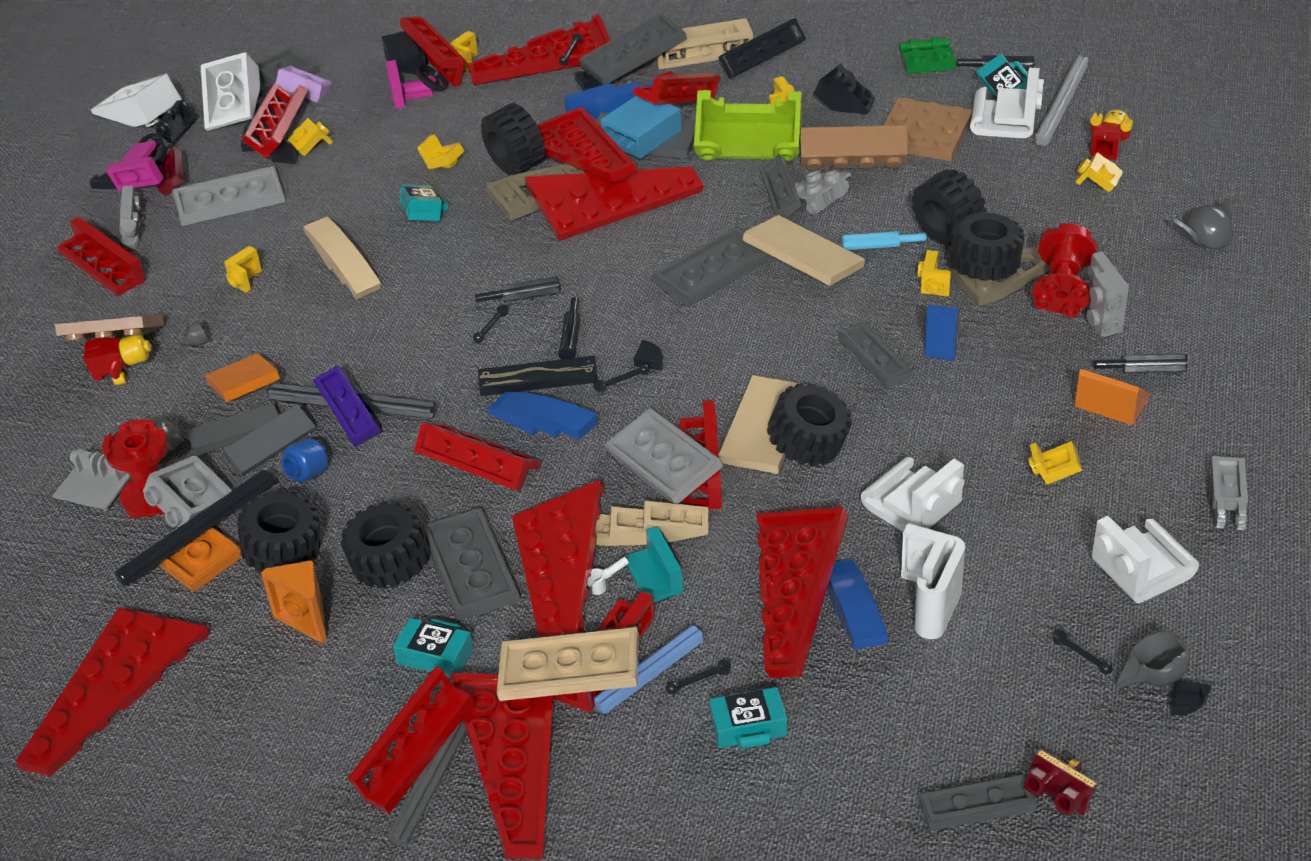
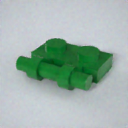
M937 36L930 37V40L917 41V39H909L908 42L899 43L900 53L902 52V62L906 74L956 69V59L951 47H949V38L939 39Z

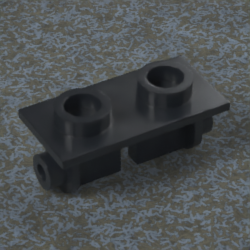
M183 99L177 100L170 109V113H166L155 125L156 134L162 136L167 143L174 144L198 116L196 113L189 112V105ZM158 137L151 138V140L155 141L160 140Z

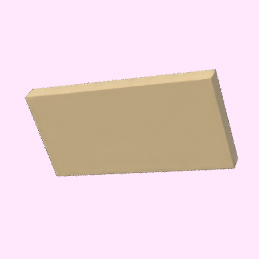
M780 215L745 231L743 235V241L828 286L864 267V258Z
M752 375L719 452V459L722 464L779 474L786 455L784 453L780 454L776 450L777 445L771 444L769 440L770 435L767 433L768 422L780 394L785 392L789 386L795 387L796 384L800 383Z
M637 627L502 642L497 684L499 701L637 687L638 629Z

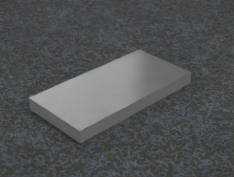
M275 166L172 190L181 226L285 202Z
M652 408L646 410L604 444L608 453L673 504L681 502L724 467L717 456Z

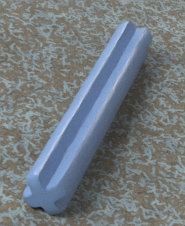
M694 625L685 629L638 664L637 687L603 690L594 697L595 707L602 714L611 711L702 643L703 633Z

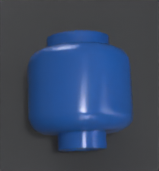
M306 438L289 445L284 450L281 466L289 478L300 483L307 482L326 471L328 452L317 440Z

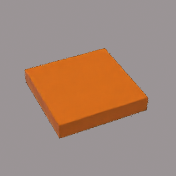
M259 353L205 375L208 385L226 402L280 379L277 369Z
M212 527L164 560L159 566L192 592H195L242 557L239 546Z

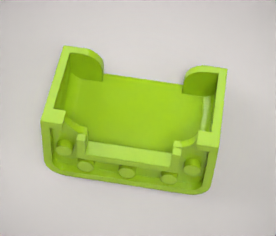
M697 90L694 149L701 159H774L780 154L786 161H792L799 155L802 125L801 91H788V98L784 101H781V98H776L775 104H725L724 97H719V101L711 98V91Z

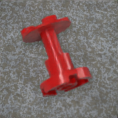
M1065 223L1060 224L1059 229L1052 231L1051 227L1046 229L1040 236L1039 255L1050 266L1053 274H1048L1038 279L1033 285L1032 295L1034 306L1037 309L1060 313L1067 317H1075L1091 301L1089 285L1076 275L1080 269L1091 264L1092 254L1097 253L1096 239L1094 241L1091 237V232L1085 227Z
M150 420L125 422L119 425L120 431L116 432L113 436L111 432L106 435L102 444L106 462L112 468L127 472L133 478L123 487L120 493V503L131 518L149 517L158 514L165 515L157 505H149L143 493L149 474L158 470V462L168 451L169 443L165 430L162 427L161 429L156 427L155 423Z

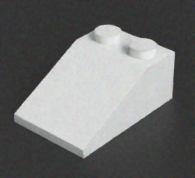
M244 52L201 64L205 129L209 131L253 119L260 91L259 66L251 57Z
M166 73L124 86L90 110L92 114L136 127L145 124L146 127H149L159 121V115L170 113L174 103L182 99Z

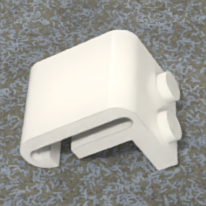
M1029 68L1027 90L998 88L997 101L986 100L987 87L978 89L974 97L970 124L971 131L981 136L1027 138L1031 136L1034 129L1035 110L1041 109L1044 79H1039L1040 68Z
M905 457L862 492V503L870 512L902 532L907 523L930 529L962 501L964 464L956 459H952L938 472L923 466L919 471L913 473L909 469L913 466L914 459Z
M1109 516L1097 520L1092 559L1134 602L1141 603L1191 579L1197 572L1199 562L1154 519L1146 520L1145 528L1148 532L1142 534L1135 526L1122 530Z
M907 523L903 531L901 578L917 582L915 607L916 633L926 639H937L943 635L962 594L965 543L956 536Z

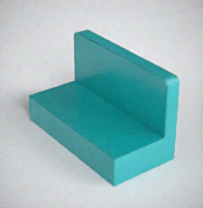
M658 526L645 530L647 548L624 556L629 562L626 567L640 592L653 595V602L683 593L682 570Z

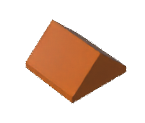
M1080 369L1075 407L1134 425L1147 403L1150 393L1140 387Z
M313 560L265 568L261 572L273 618L323 644L327 640L324 603Z

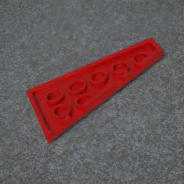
M600 14L592 16V21L583 24L582 21L573 23V28L557 29L528 40L527 45L517 48V46L507 48L508 52L503 55L491 54L468 63V71L474 85L487 84L491 81L502 79L510 80L513 77L523 75L531 76L545 71H558L572 66L580 67L579 59L611 40ZM574 34H581L582 41L577 43L568 57V63L561 65L559 57L564 55L573 41L572 36Z
M582 106L537 125L544 142V155L611 182L625 180L629 175L637 172L634 162Z
M692 166L637 170L636 173L629 175L627 179L615 182L590 173L525 177L527 188L558 241L703 192L704 187Z
M600 480L512 516L539 638L583 633L585 619L582 613L584 602H587L589 593L586 586L588 577H591L597 538L594 532L596 520L600 517L599 497L603 496L604 489Z
M844 507L757 513V522L760 525L758 544L761 547V558L759 559L761 598L764 601L762 621L765 624L766 635L763 638L765 671L770 678H797L802 676L848 518Z
M119 607L17 758L16 762L19 769L52 776L82 749V742L94 731L100 733L109 725L108 719L119 709L124 712L162 678L161 672L173 661L180 662L187 656V649L196 641L202 642L209 636L207 626Z
M451 673L452 685L471 694L476 702L463 718V722L505 858L543 860L554 695L499 701L497 696L498 674Z

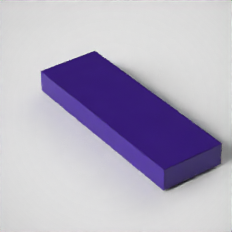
M339 365L313 379L317 389L354 447L381 433L376 422Z

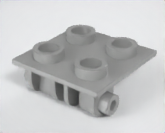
M819 170L805 175L806 179L795 183L800 199H805L807 202L806 210L810 214H817L847 194L850 186L845 179L851 173L838 172V170L821 173Z
M79 448L77 451L73 450L70 455V461L74 462L75 468L52 497L107 510L131 477L127 472L112 468L106 462L104 454L100 452L92 454V452Z

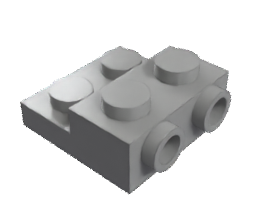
M1104 252L1092 254L1091 267L1088 268V285L1091 298L1088 304L1090 309L1087 311L1088 323L1096 329L1101 337L1123 332L1129 286Z
M196 455L149 474L143 489L146 502L151 506L157 505L165 513L167 523L173 527H180L232 491Z

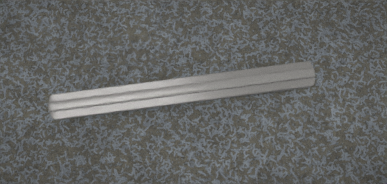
M1079 55L1075 58L1035 135L1036 145L1041 144L1045 147L1049 144L1088 67L1087 63L1089 60L1087 57Z

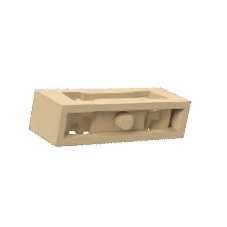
M746 18L682 28L686 33L687 39L654 58L658 69L719 60L718 56L725 53L723 46H725L726 50H730L731 45L737 47L753 39V32ZM680 53L685 54V58L669 60V55L676 54L677 58L682 57Z

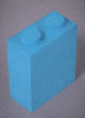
M635 96L601 118V127L623 151L641 159L682 131L681 109L671 104L656 105Z

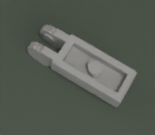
M133 186L122 187L119 229L120 234H122V246L127 250H134L139 245V237L136 234V230L140 225L138 212L141 211L140 197L135 196Z
M1212 456L1210 468L1213 509H1215V527L1223 529L1226 524L1225 510L1236 511V529L1245 530L1248 505L1245 458Z

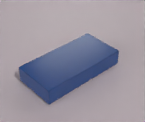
M929 304L927 309L925 356L954 361L957 347L959 309Z

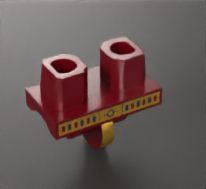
M1040 749L1035 753L1024 788L1035 796L1045 792L1053 797L1056 809L1067 816L1075 811L1084 816L1089 811L1090 801L1098 783L1080 773L1082 763L1076 759L1065 764Z

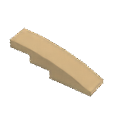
M328 216L303 226V230L328 269H333L342 285L346 283L356 300L381 289V282L366 260Z
M645 501L643 510L611 506L610 515L600 514L599 519L596 520L594 533L597 538L595 545H646L645 530L657 526L666 542L707 535L708 507Z

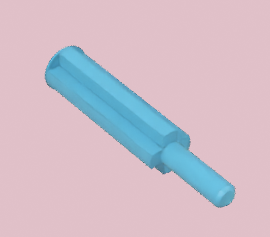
M898 231L842 235L841 245L846 250L900 247V243L926 241L927 235L925 233L899 235Z

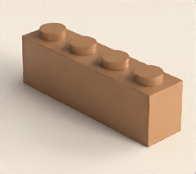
M907 125L801 128V167H807L810 170H818L822 167L846 169L849 166H860L861 168L869 169L877 165L898 168L907 164Z

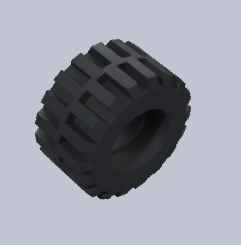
M510 103L483 117L480 127L485 148L494 163L506 174H518L539 163L544 158L545 148L540 130L534 119L522 106Z
M948 169L942 170L919 185L914 190L911 200L914 204L912 211L915 213V220L920 224L922 231H925L931 240L935 239L936 243L940 245L944 243L945 246L951 245L952 228L957 220H960L962 216H969L971 213L987 212V209L984 207V204H986L985 200L980 194V189L974 185L975 182L971 178L968 179L966 174L958 173L955 169L950 171Z
M980 212L971 213L969 216H962L960 220L954 223L952 228L949 261L954 269L959 270L958 272L962 275H968L969 278H977L984 281L1008 278L1009 275H1014L1020 267L1024 243L1023 228L1018 226L1015 220H1010L1009 217L1001 216L997 213Z
M800 383L796 384L795 387L789 386L785 392L780 394L768 422L767 433L770 435L769 440L771 444L777 445L776 450L780 454L784 453L787 455L786 458L790 461L794 459L801 465H805V463H809L810 466H817L818 463L825 465L830 460H834L840 452L852 426V419H850L852 414L850 409L846 408L847 404L845 401L839 400L835 392L831 393L823 386L816 387L815 384L811 383L805 386Z
M276 491L277 493L275 494L267 492L263 493V497H254L251 499V504H245L242 507L237 523L239 548L242 559L246 560V564L249 567L255 566V571L261 573L265 568L311 561L312 558H317L320 548L319 514L316 512L315 505L308 503L306 497H297V493L294 492L284 494V491Z
M380 502L377 506L373 504L368 506L367 510H360L356 513V517L346 523L348 528L342 531L343 539H341V546L357 580L364 582L369 587L374 585L377 588H385L386 585L395 587L398 586L399 582L403 581L405 583L411 580L410 576L417 575L421 571L420 566L426 565L428 561L426 556L430 554L429 542L418 515L408 505L401 506L400 502H392L391 504Z

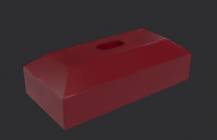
M173 146L167 152L164 161L158 166L164 178L160 184H157V189L164 196L171 194L173 189L179 188L184 182L182 152Z

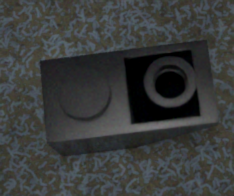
M405 31L381 36L385 58L387 61L396 60L398 71L416 75L418 67L426 65L423 50L420 51V46Z
M841 64L823 76L814 91V94L831 111L866 115L870 112L875 100L870 90L863 87L855 79L853 73L846 70Z

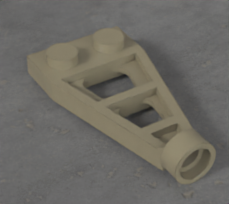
M562 164L507 176L487 184L486 190L487 194L505 216L512 221L539 209L535 199L527 197L520 189L521 186L526 185L525 177L588 172L568 164Z
M1038 247L1023 249L1021 262L1032 261L1035 266L1027 271H1023L1019 267L1014 275L1003 282L969 278L968 275H962L958 272L959 270L950 266L952 278L978 307L1005 298L1051 269L1041 259Z

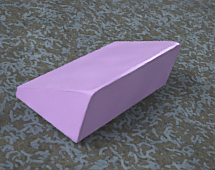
M293 66L279 69L276 84L291 93L301 84L308 90L304 98L314 102H319L333 84L327 79Z

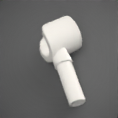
M623 557L604 570L592 569L591 577L587 579V586L592 585V593L594 595L604 593L607 587L606 580L629 564L628 560Z

